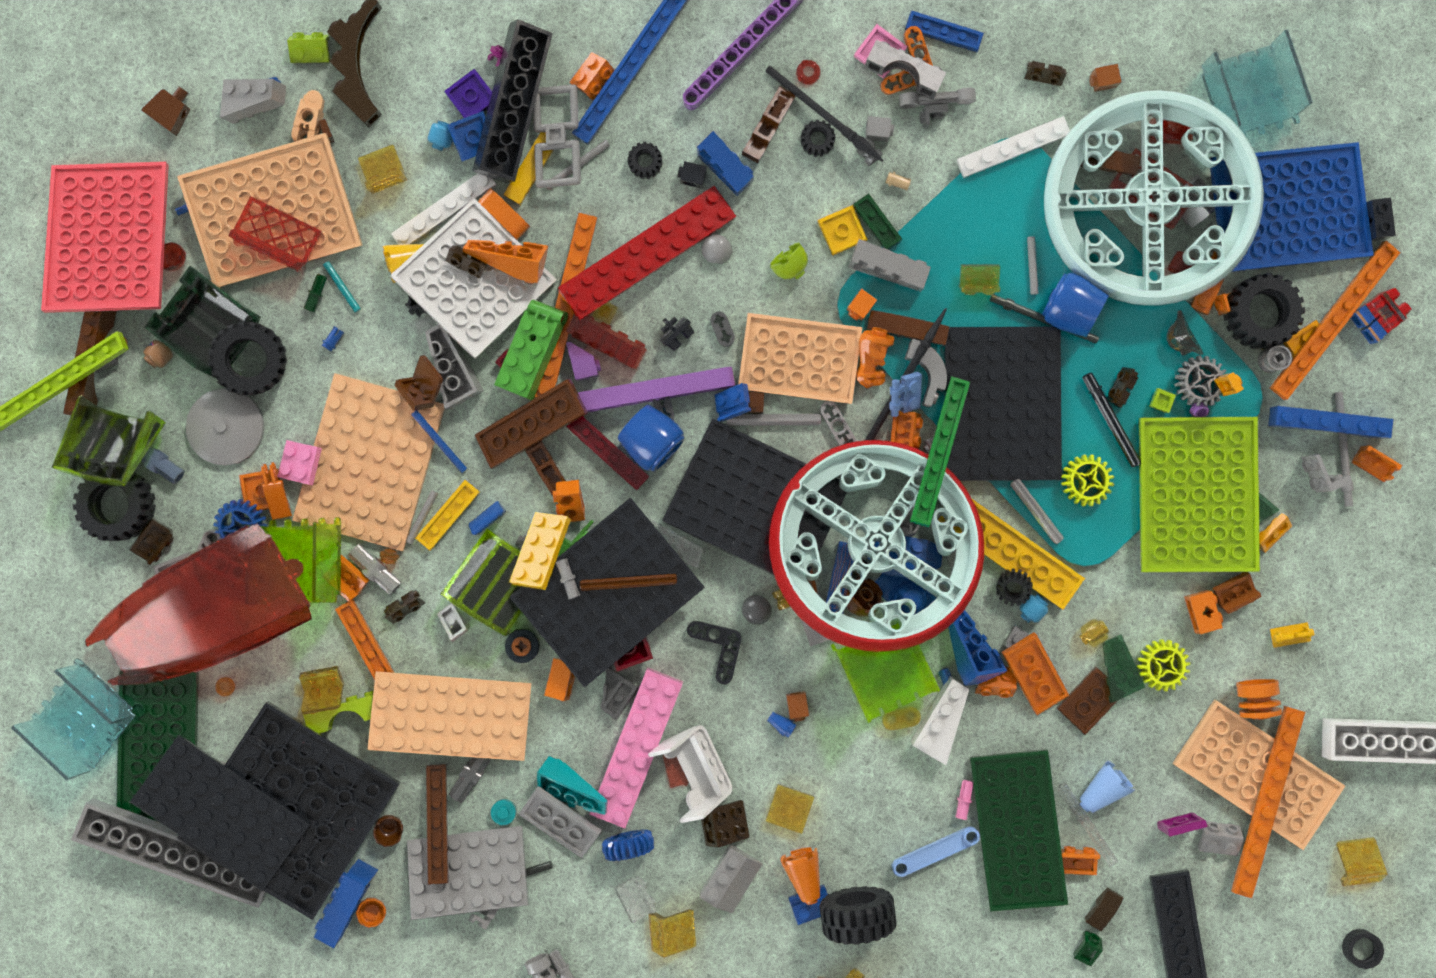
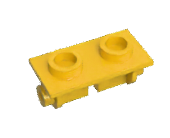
M1308 622L1270 629L1273 648L1310 642L1311 637L1314 636V630L1309 629Z

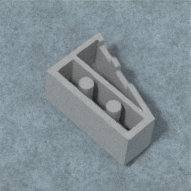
M274 79L223 80L220 118L235 124L243 118H251L259 112H267L285 105L286 85Z

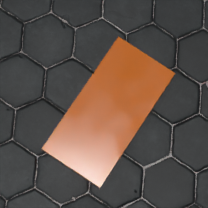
M1035 632L1001 652L1036 715L1069 696Z

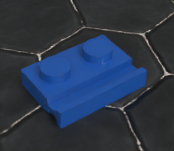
M741 383L714 395L716 412L719 413L717 420L720 422L751 411V408L748 406L750 399L747 384Z
M824 884L820 886V898L814 904L807 905L802 902L798 894L788 897L798 925L821 917L819 906L822 899L828 895Z

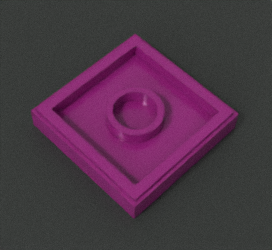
M1191 812L1160 820L1157 822L1159 830L1171 837L1206 828L1207 823L1205 819Z

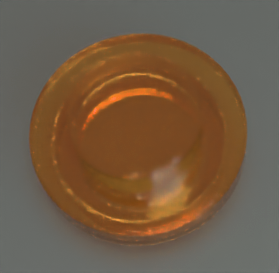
M385 549L379 555L381 557L380 561L386 564H395L396 560L399 559V555L392 549Z
M229 677L220 678L215 685L216 692L224 697L231 695L235 690L234 681Z

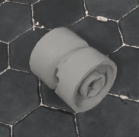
M1281 345L1264 349L1258 356L1259 367L1268 373L1286 369L1292 362L1290 350Z
M548 953L537 955L527 960L524 964L528 974L532 975L531 978H557L554 969L550 968L552 963Z

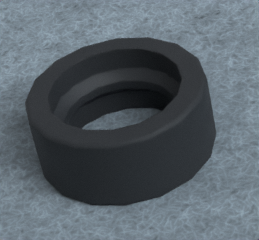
M1352 930L1343 939L1342 950L1344 956L1358 968H1374L1383 959V943L1368 930ZM1361 938H1368L1373 943V952L1365 960H1359L1353 955V947Z

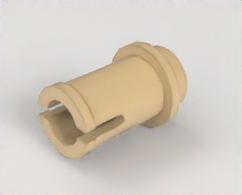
M893 171V173H888L885 183L889 184L888 186L893 185L907 191L911 179L899 176Z

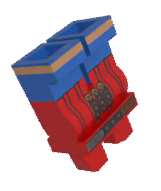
M1396 288L1378 293L1361 305L1350 318L1358 329L1363 328L1360 332L1370 344L1378 343L1387 333L1407 319L1406 315L1412 310L1406 302L1401 303L1399 306L1395 303L1394 300L1400 296Z

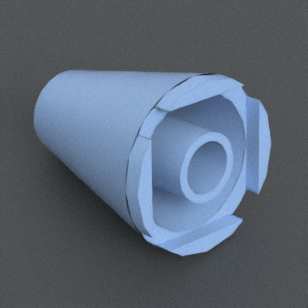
M1111 761L1104 763L1080 797L1082 801L1080 805L1086 812L1091 811L1094 813L1135 791L1132 788V783L1121 770L1113 769L1115 765Z

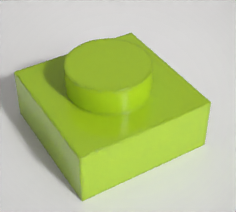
M1156 388L1149 407L1169 413L1176 395Z

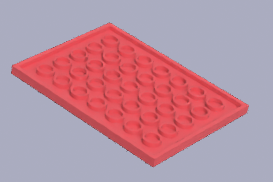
M167 162L51 165L41 310L44 313L161 309L169 169Z

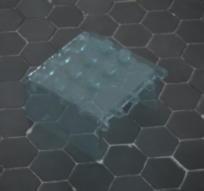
M1288 29L1284 30L1269 46L1256 49V54L1255 51H1250L1238 55V60L1234 56L1220 61L1218 53L1213 52L1201 65L1204 72L1201 76L1211 105L1225 113L1236 123L1246 138V132L1258 129L1259 134L1263 135L1265 134L1264 127L1275 123L1278 129H1282L1284 127L1282 121L1291 118L1294 124L1300 123L1299 114L1313 103Z
M79 658L73 661L75 665L59 668L54 671L65 683L61 688L57 685L53 687L52 690L56 695L50 702L43 700L41 703L45 708L40 715L33 713L31 716L33 720L15 724L11 727L17 735L66 781L89 773L91 769H94L101 761L102 756H105L112 747L113 742L123 733L124 727H127L135 717L131 712L133 708Z

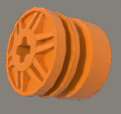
M1255 679L1236 683L1238 697L1247 698L1246 701L1239 703L1240 708H1246L1239 711L1240 717L1268 719L1282 715V709L1275 707L1281 705V700L1271 699L1272 696L1280 694L1278 680Z

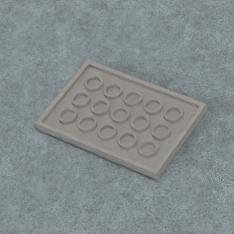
M523 826L448 835L449 883L428 885L427 838L407 840L411 920L529 905Z

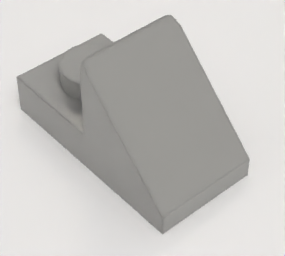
M451 603L437 613L452 642L469 631L470 625L462 618L454 603Z

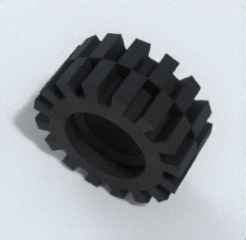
M816 119L815 122L813 120L810 121L808 125L804 126L801 133V146H803L804 151L808 152L807 154H813V157L827 155L835 143V130L831 128L830 123L826 124L825 120H822V122L819 119ZM818 131L824 134L825 142L823 144L815 145L812 143L810 137L814 132Z
M639 142L637 146L632 147V150L628 153V165L631 172L641 179H644V177L650 179L651 176H656V173H659L662 167V156L658 147L653 146V143L647 144V142H643V144ZM649 154L653 159L652 164L649 167H641L638 164L640 155Z
M1012 568L1011 572L1008 569L998 579L996 593L997 596L1000 595L999 599L1001 601L1005 599L1004 603L1006 605L1008 602H1011L1010 606H1014V603L1020 606L1021 602L1025 604L1030 598L1033 582H1031L1030 576L1027 577L1028 573H1021V569L1018 572H1015V568ZM1010 582H1016L1021 585L1022 590L1014 593L1008 590L1007 585Z

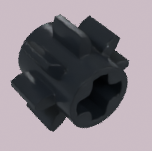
M408 296V303L405 306L409 308L408 312L411 315L416 313L418 317H421L424 313L428 314L420 305L417 306L418 303L411 296Z

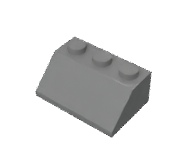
M729 844L702 887L699 898L715 908L733 913L763 863L733 844Z

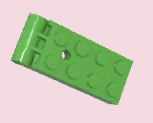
M534 299L531 300L527 311L525 310L494 385L526 399L533 400L563 327L567 322L568 313Z

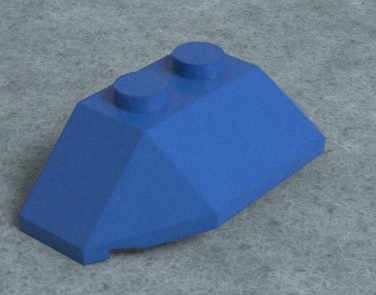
M905 536L906 550L935 570L941 567L943 555L938 552L935 543L926 539ZM876 541L874 546L878 548L880 543ZM889 552V556L892 559H898L896 552ZM905 563L907 569L914 570L912 563ZM895 569L882 573L883 575L907 578ZM927 573L922 574L923 579L929 576Z

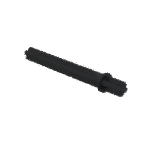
M1092 372L1085 374L1082 379L1089 389L1088 394H1091L1129 464L1131 467L1140 465L1141 460L1101 389L1103 386L1098 384Z

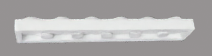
M1062 116L958 158L956 161L963 178H966L1066 137L1070 130L1065 117Z
M477 173L391 234L399 245L413 244L462 210L473 198L477 200L490 188H494L497 185L492 178Z

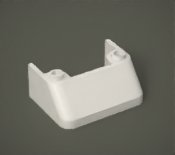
M702 725L692 727L664 740L648 753L649 757L664 754L668 759L677 756L692 788L686 796V803L690 810L679 819L680 823L704 819L732 792L731 781L707 730Z

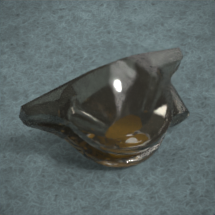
M1179 309L1176 321L1167 332L1168 344L1172 349L1180 351L1182 356L1192 351L1203 355L1202 348L1193 335L1182 310Z

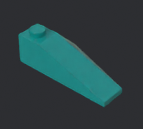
M548 756L537 772V787L539 786L559 801L568 803L569 807L575 808L578 805L582 806L586 811L605 815L607 813L608 800L562 760Z

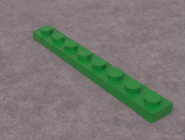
M952 376L950 378L910 518L912 523L928 528L931 524L968 392L969 381Z

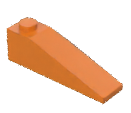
M468 240L463 247V252L518 280H523L527 283H538L543 274L548 246L531 242H523V245H512L511 241H505V243L498 245L493 241Z

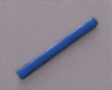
M414 411L411 414L412 417L461 473L464 472L467 467L418 411Z

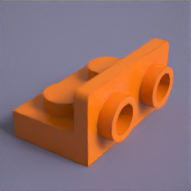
M899 411V415L893 417L891 442L905 444L916 449L920 448L921 437L919 435L920 429L923 426L921 414Z

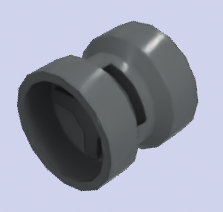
M868 140L870 145L875 149L876 147L873 140ZM876 149V152H877L880 156H882L883 153L881 152V150H880V149ZM860 150L856 151L865 158L867 166L872 165L878 160Z

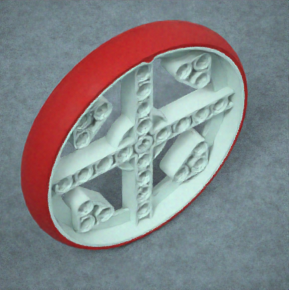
M864 440L834 447L812 459L797 472L783 490L776 504L770 526L769 550L772 569L777 584L790 607L801 620L822 636L838 644L863 651L883 652L906 649L922 644L946 630L956 621L971 601L983 569L985 546L983 528L971 496L961 481L947 467L938 495V500L944 508L935 511L931 520V526L937 550L941 555L949 556L956 549L954 567L950 578L906 550L904 533L899 527L915 504L920 486L915 484L914 479L922 480L929 454L911 446L891 441ZM860 462L864 468L858 469L854 463ZM884 469L911 477L885 517L870 516L859 520L818 493L823 486L838 476H841L839 486L845 492L879 486L885 477ZM871 473H877L880 479H873ZM844 478H851L853 484H846ZM904 494L911 495L913 500H905ZM814 498L816 504L810 505L806 499ZM823 509H830L832 511V515H825L823 513ZM893 510H900L902 512V516H895ZM804 511H807L848 538L849 554L854 561L827 603L818 596L808 580L813 581L819 577L822 566L814 535L803 533L798 538L799 525ZM938 515H941L945 518L944 523H941L937 520ZM845 519L848 521L849 525L842 526L839 523V520ZM883 525H889L892 532H885ZM953 526L960 527L962 533H956ZM856 530H862L865 533V537H858ZM807 539L811 542V546L804 547L801 541ZM876 541L880 543L878 548L874 546ZM943 542H949L952 548L946 549L943 546ZM889 552H896L898 559H892L889 556ZM797 555L800 558V562L794 563L790 557ZM861 557H869L871 563H863ZM905 563H912L914 570L907 569ZM807 567H815L817 573L810 574L807 571ZM895 569L937 597L927 608L915 615L913 614L915 613L916 605L911 599H900L874 605L868 613L870 622L857 620L842 614L869 572L884 573ZM857 572L860 575V580H854L851 577V573ZM922 574H929L931 581H925ZM939 584L946 585L948 591L942 592L939 589ZM841 588H846V589H848L849 592H850V595H849V596H843V595L840 593V589H841ZM836 604L839 607V612H832L829 605ZM907 605L910 608V613H904L901 610V606ZM874 610H880L883 618H876ZM890 622H898L900 628L898 630L893 629Z

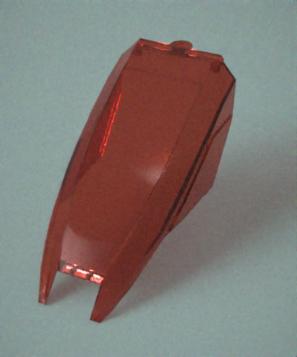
M257 523L244 526L199 548L142 583L140 588L114 607L93 628L85 639L86 647L104 640L119 668L124 672L108 680L111 685H137L157 682L191 672L196 673L216 666L264 645L276 637L312 620L309 610L311 605L296 580L303 573V564L297 559L285 561L271 535L266 534Z

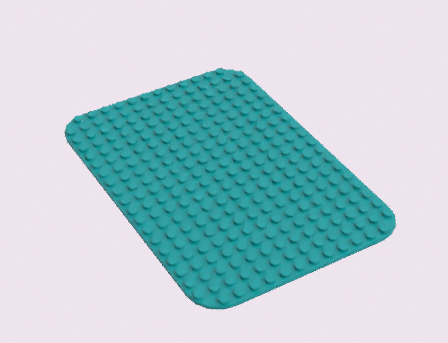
M1000 139L999 141L995 142L994 144H996V143H998V142H1001V141H1003V140H1005V139ZM1037 148L966 178H963L960 173L898 231L902 241L889 249L891 252L906 255L914 261H924L927 263V266L931 267L924 289L920 292L856 270L840 290L837 307L842 324L862 327L863 333L869 330L866 328L871 310L934 323L943 310L947 308L941 324L950 327H1052L1013 310H1005L1003 306L989 301L991 295L994 294L1004 299H1012L1015 301L1014 303L1042 314L1049 301L1050 294L1056 288L1063 274L1072 273L1056 251L1046 224L1044 191L1052 159L1042 148ZM1074 183L1073 190H1081V189ZM1069 197L1068 200L1071 205L1078 204L1076 197ZM1101 210L1073 211L1077 227L1083 239L1090 230H1100L1124 254L1122 263L1114 268L1127 274L1143 277V255ZM1093 234L1089 235V241L1096 244L1098 243V237ZM1027 237H1035L1038 295L1030 294ZM1111 253L1109 254V260L1116 263L1118 262V256ZM1089 255V260L1092 263H1098L1097 255ZM1151 271L1149 278L1152 281H1157L1158 275ZM863 289L877 299V301L862 321L860 319L856 321L848 315L849 311L846 309L859 291ZM1108 297L1089 332L1099 337L1096 344L1061 330L1062 475L1068 474L1063 469L1064 467L1071 469L1068 462L1072 461L1075 463V457L1081 459L1082 455H1086L1087 458L1089 455H1094V461L1097 457H1101L1100 464L1107 462L1108 464L1105 469H1112L1108 475H1114L1113 479H1109V482L1114 483V486H1108V489L1112 492L1111 494L1105 493L1107 499L1103 500L1100 498V504L1094 502L1093 506H1089L1088 503L1086 506H1081V500L1078 504H1075V497L1068 499L1070 492H1063L1067 485L1062 486L1061 483L1066 482V479L1021 480L1064 537L1060 543L1055 544L1011 487L1010 484L1013 481H989L1042 539L1069 563L1081 566L1100 564L1113 556L1140 530L1139 465L1131 467L1095 400L1091 394H1088L1089 389L1082 379L1085 374L1093 373L1098 384L1103 386L1101 389L1107 398L1122 367L1133 368L1135 372L1139 373L1137 376L1139 378L1133 390L1126 388V391L1131 393L1126 405L1119 408L1115 406V403H1109L1138 456L1139 418L1193 417L1190 414V408L1193 403L1188 405V398L1181 400L1183 393L1177 394L1176 392L1180 390V386H1175V383L1179 382V380L1175 379V376L1181 375L1177 371L1178 368H1183L1182 363L1188 362V359L1192 357L1196 359V356H1201L1203 359L1205 356H1209V361L1216 359L1215 365L1222 364L1220 370H1226L1225 374L1234 372L1235 375L1237 374L1241 378L1243 383L1242 387L1244 390L1236 394L1220 396L1221 400L1219 402L1214 401V405H1208L1209 413L1206 417H1257L1260 413L1263 396L1259 380L1246 363L1186 300L1164 305H1138ZM1186 324L1184 333L1192 336V338L1185 340L1184 336L1181 340V337L1177 336L1174 338L1177 342L1175 343L1171 337L1172 333L1182 331L1179 328ZM893 336L895 338L894 344L888 347L884 358L885 365L880 367L893 380L900 381L901 376L911 362L905 360V356L912 339ZM930 343L944 363V346ZM918 364L914 372H919L922 375L920 409L937 426L945 399V390L936 391V393H939L936 404L932 403L930 407L923 406L922 402L928 387V375L925 369ZM1199 366L1200 370H1203L1205 374H1212L1208 369ZM1192 371L1190 372L1188 377V384L1192 381ZM1208 378L1201 379L1199 383H1196L1195 385H1202V383ZM1214 380L1211 382L1210 386L1212 390L1210 392H1212L1214 389ZM1156 388L1176 395L1169 413L1149 407ZM1191 389L1195 395L1204 397L1197 389ZM1083 465L1077 469V472L1085 474L1091 468V465ZM1096 470V479L1101 483V475ZM1083 477L1084 480L1087 481L1086 484H1092L1091 481L1088 480L1089 477ZM1074 478V486L1079 491V482ZM1090 487L1084 493V496H1092L1098 489Z

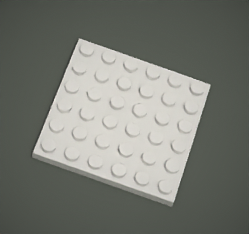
M473 198L392 273L391 278L476 359L527 310L531 300H537L557 279L544 268L538 283H527L488 264L481 278H478L446 262L448 251L452 245L455 247L458 245L463 248L468 240L493 241L498 245L505 243V241H511L512 245H521Z

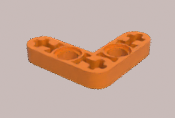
M917 26L909 27L903 36L905 44L908 46L909 55L915 57L914 51L921 49L924 52L922 59L925 63L933 66L922 31ZM911 31L913 33H917V36L915 37L916 44L919 41L921 43L920 45H916L913 48L911 47V45L914 44L913 38L908 37ZM902 71L886 77L881 82L880 87L884 94L892 95L916 86V83L912 77V83L905 84L902 77L904 74L909 73ZM895 77H898L899 84L893 86L892 91L889 88H885L887 81L894 83L897 81Z

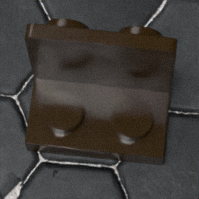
M743 800L718 806L704 819H701L706 846L719 848L749 838Z

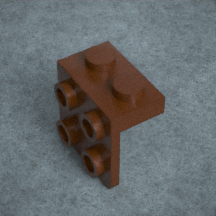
M421 355L413 377L398 379L394 386L412 410L417 411L434 406L443 378L425 355Z

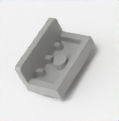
M1206 821L1207 827L1202 828L1203 833L1198 844L1199 851L1238 856L1244 840L1240 826Z

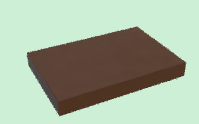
M1095 666L1056 709L1086 735L1125 693Z

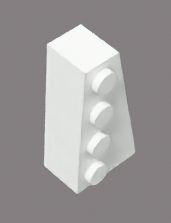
M950 676L911 740L914 747L945 765L948 762L969 692L967 686H964L963 683Z

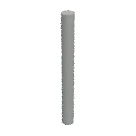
M604 140L580 158V167L610 146L608 141ZM573 163L552 179L566 178L573 173Z

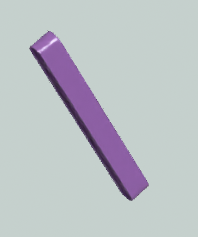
M774 0L683 93L684 106L688 110L697 109L803 0ZM785 1L788 2L790 6L785 8L782 7L780 3ZM774 15L777 19L769 21L767 16ZM759 28L763 33L757 35L753 31ZM742 42H747L750 44V46L748 48H742L740 44ZM733 55L737 59L734 62H729L727 57ZM716 69H721L723 74L718 76L713 72ZM706 82L710 85V87L708 89H702L700 85ZM689 96L697 98L693 103H689L686 99Z
M724 367L578 392L587 412H594L652 402V399L664 400L666 397L676 398L728 389L735 386L732 367Z

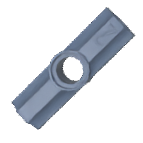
M136 437L127 446V451L142 461L147 469L160 474L172 484H176L184 476L185 471L170 461L165 453L152 448L142 439Z

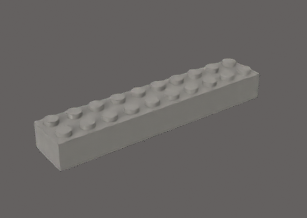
M94 798L85 804L71 838L72 841L257 908L263 903L267 892L261 891L247 880L177 839L178 834L162 823Z

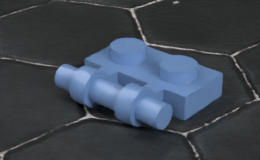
M919 372L901 376V383L899 380H892V386L890 387V395L892 397L889 402L891 416L897 417L899 410L906 413L921 407L922 375Z

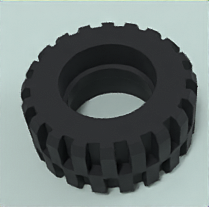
M1272 273L1255 275L1242 281L1227 296L1230 312L1223 315L1224 321L1228 320L1229 325L1226 326L1228 332L1232 330L1234 333L1232 337L1235 340L1240 339V344L1243 346L1250 345L1252 349H1268L1292 339V335L1297 334L1300 330L1298 326L1302 325L1304 318L1301 317L1302 314H1305V307L1301 305L1304 299L1303 296L1299 297L1298 295L1300 290L1297 287L1293 288L1291 286L1293 282L1289 279L1283 281V276L1278 274L1273 276ZM1255 295H1266L1275 302L1278 308V319L1274 327L1263 329L1252 320L1249 309L1251 300Z
M253 322L231 324L224 330H221L218 336L211 342L212 347L208 352L210 355L208 364L211 366V373L218 380L217 383L220 386H224L229 392L242 396L264 393L278 384L285 373L287 363L285 346H283L280 337L273 330L265 327V325ZM241 341H254L262 346L266 353V366L260 374L254 377L241 376L231 367L229 360L230 352Z
M110 467L103 470H95L92 473L93 475L84 477L85 483H79L77 486L79 492L74 493L73 499H76V504H73V510L77 511L75 519L76 521H81L80 527L82 530H88V535L97 537L98 540L102 541L129 540L131 537L140 535V530H143L147 525L146 522L154 517V515H151V510H155L156 504H152V499H155V495L149 492L152 487L149 483H144L145 478L141 475H136V472L132 470ZM113 486L120 487L128 499V510L125 516L116 523L107 520L101 510V499L104 493Z
M873 886L844 888L826 895L819 906L823 934L830 941L838 944L859 945L860 943L867 944L872 941H879L881 938H886L889 934H892L897 926L894 898L889 891H885L883 888Z

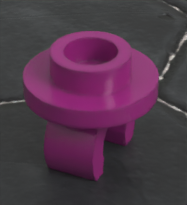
M500 45L491 46L490 51L492 53L487 57L488 61L493 60L494 56L497 58L496 67L499 66L504 48Z

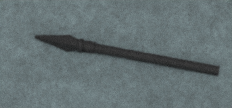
M772 66L767 67L765 72L839 130L845 138H848L849 142L853 143L856 149L881 162L884 161L865 137L857 135V132L842 124Z
M947 308L943 310L926 333L924 339L920 341L914 357L902 376L913 373L921 358L927 352V348L931 347L930 343L938 331ZM892 395L865 440H874L891 411L889 409V402Z

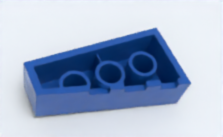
M358 859L347 873L343 872L338 880V883H340L339 888L336 887L330 896L333 899L331 904L328 903L322 912L325 915L324 918H320L314 928L317 930L314 936L315 939L332 948L336 947L378 869Z

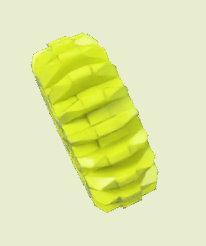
M1082 455L1081 459L1075 457V463L1069 461L1068 465L1071 469L1064 467L1063 470L1068 474L1061 476L1063 479H1066V482H1062L1061 485H1067L1063 492H1070L1068 499L1075 497V504H1078L1081 500V506H1086L1087 503L1089 506H1093L1094 502L1100 504V498L1106 500L1107 496L1105 493L1111 494L1112 492L1108 489V486H1114V483L1109 482V479H1113L1114 475H1108L1112 469H1105L1108 463L1103 462L1100 464L1101 457H1097L1094 461V455H1089L1088 458L1086 455ZM1091 465V468L1085 474L1077 472L1079 467ZM1096 470L1101 475V483L1096 479ZM1083 477H1089L1088 480L1091 481L1092 484H1086L1087 481L1084 480ZM1074 478L1079 482V491L1074 486ZM1090 487L1098 489L1094 495L1084 496V493Z
M1159 639L1158 643L1152 641V647L1145 645L1148 650L1147 652L1140 651L1144 657L1137 658L1138 661L1142 662V664L1137 665V668L1143 669L1139 672V676H1145L1142 681L1148 683V687L1153 688L1155 686V690L1160 691L1163 689V691L1167 692L1169 687L1172 690L1176 689L1175 683L1181 686L1182 682L1180 679L1187 680L1184 673H1190L1186 666L1191 664L1185 661L1189 656L1183 654L1185 649L1179 648L1178 643L1172 644L1171 640H1167L1165 643L1163 639ZM1168 650L1167 654L1164 653L1160 658L1154 656L1159 651ZM1174 655L1177 660V669L1173 666ZM1157 661L1164 662L1169 669L1162 668L1161 664ZM1150 662L1155 666L1154 675H1152L1150 670ZM1166 673L1173 674L1171 678L1159 681Z

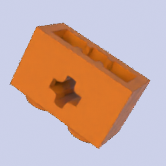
M1204 590L1184 596L1196 634L1201 635L1223 628V617L1218 612L1216 606L1218 600L1212 591ZM1205 608L1208 609V612H1205V615H1203Z

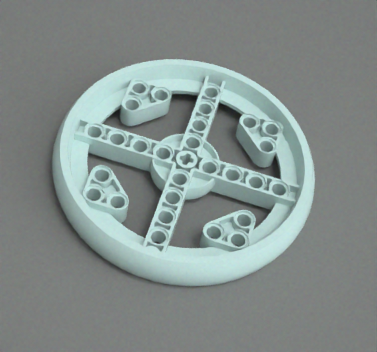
M1162 90L1136 92L1115 98L1102 104L1082 118L1069 131L1054 154L1048 170L1044 191V211L1048 231L1056 251L1071 272L1089 280L1109 295L1110 298L1138 305H1164L1187 300L1207 291L1223 280L1239 264L1251 246L1259 227L1264 201L1263 180L1258 159L1250 142L1236 123L1215 106L1199 98L1174 91ZM1147 117H1154L1156 124H1150ZM1163 120L1190 127L1182 136L1181 143L1205 167H1215L1224 159L1230 172L1232 185L1180 187L1179 182L1174 176L1163 171ZM1141 121L1142 172L1132 177L1125 189L1073 190L1081 163L1086 171H1096L1122 143L1121 133L1114 130L1126 124ZM1208 134H1214L1216 136V141H1210L1208 139ZM1188 135H1194L1196 137V142H1190L1188 140ZM1148 136H1154L1157 141L1156 144L1149 143ZM1108 138H1115L1117 144L1110 145L1108 143ZM1088 139H1096L1097 145H1089ZM1208 153L1215 154L1216 161L1209 160ZM1148 156H1155L1157 162L1154 164L1150 163L1148 161ZM1088 158H1095L1097 160V165H1090L1088 163ZM1148 175L1156 176L1157 182L1151 183L1148 180ZM1230 191H1233V192L1236 193V195H1237V199H1236V200L1230 199V197H1229V192H1230ZM1209 192H1214L1217 195L1216 201H1212L1209 198ZM1194 193L1197 196V200L1191 201L1188 194ZM1168 194H1175L1177 197V201L1171 202L1168 198ZM1114 195L1118 200L1117 204H1111L1108 196ZM1135 195L1137 203H1131L1128 200V196ZM1151 195H1154L1153 198H1157L1154 202H1152V199H1149ZM1095 196L1098 204H1091L1088 198ZM1069 197H1076L1078 204L1071 205L1068 200ZM1233 206L1230 222L1225 233L1222 227L1213 225L1205 230L1184 251L1183 261L1192 267L1176 274L1164 276V225L1175 218L1180 208ZM1125 210L1135 223L1141 225L1143 277L1127 274L1114 268L1122 263L1124 254L1100 230H1090L1083 239L1077 227L1073 211ZM1150 213L1155 214L1157 222H1151L1148 215ZM1210 231L1216 232V240H1212L1209 237ZM1149 233L1157 235V242L1150 241ZM1089 235H1096L1098 243H1091ZM1210 250L1217 253L1216 260L1210 258ZM1190 251L1197 253V260L1190 259ZM1150 252L1157 254V261L1149 259ZM1109 254H1116L1118 256V262H1111L1109 260ZM1089 255H1097L1098 263H1092L1089 260ZM1151 271L1157 273V281H1152L1149 278Z

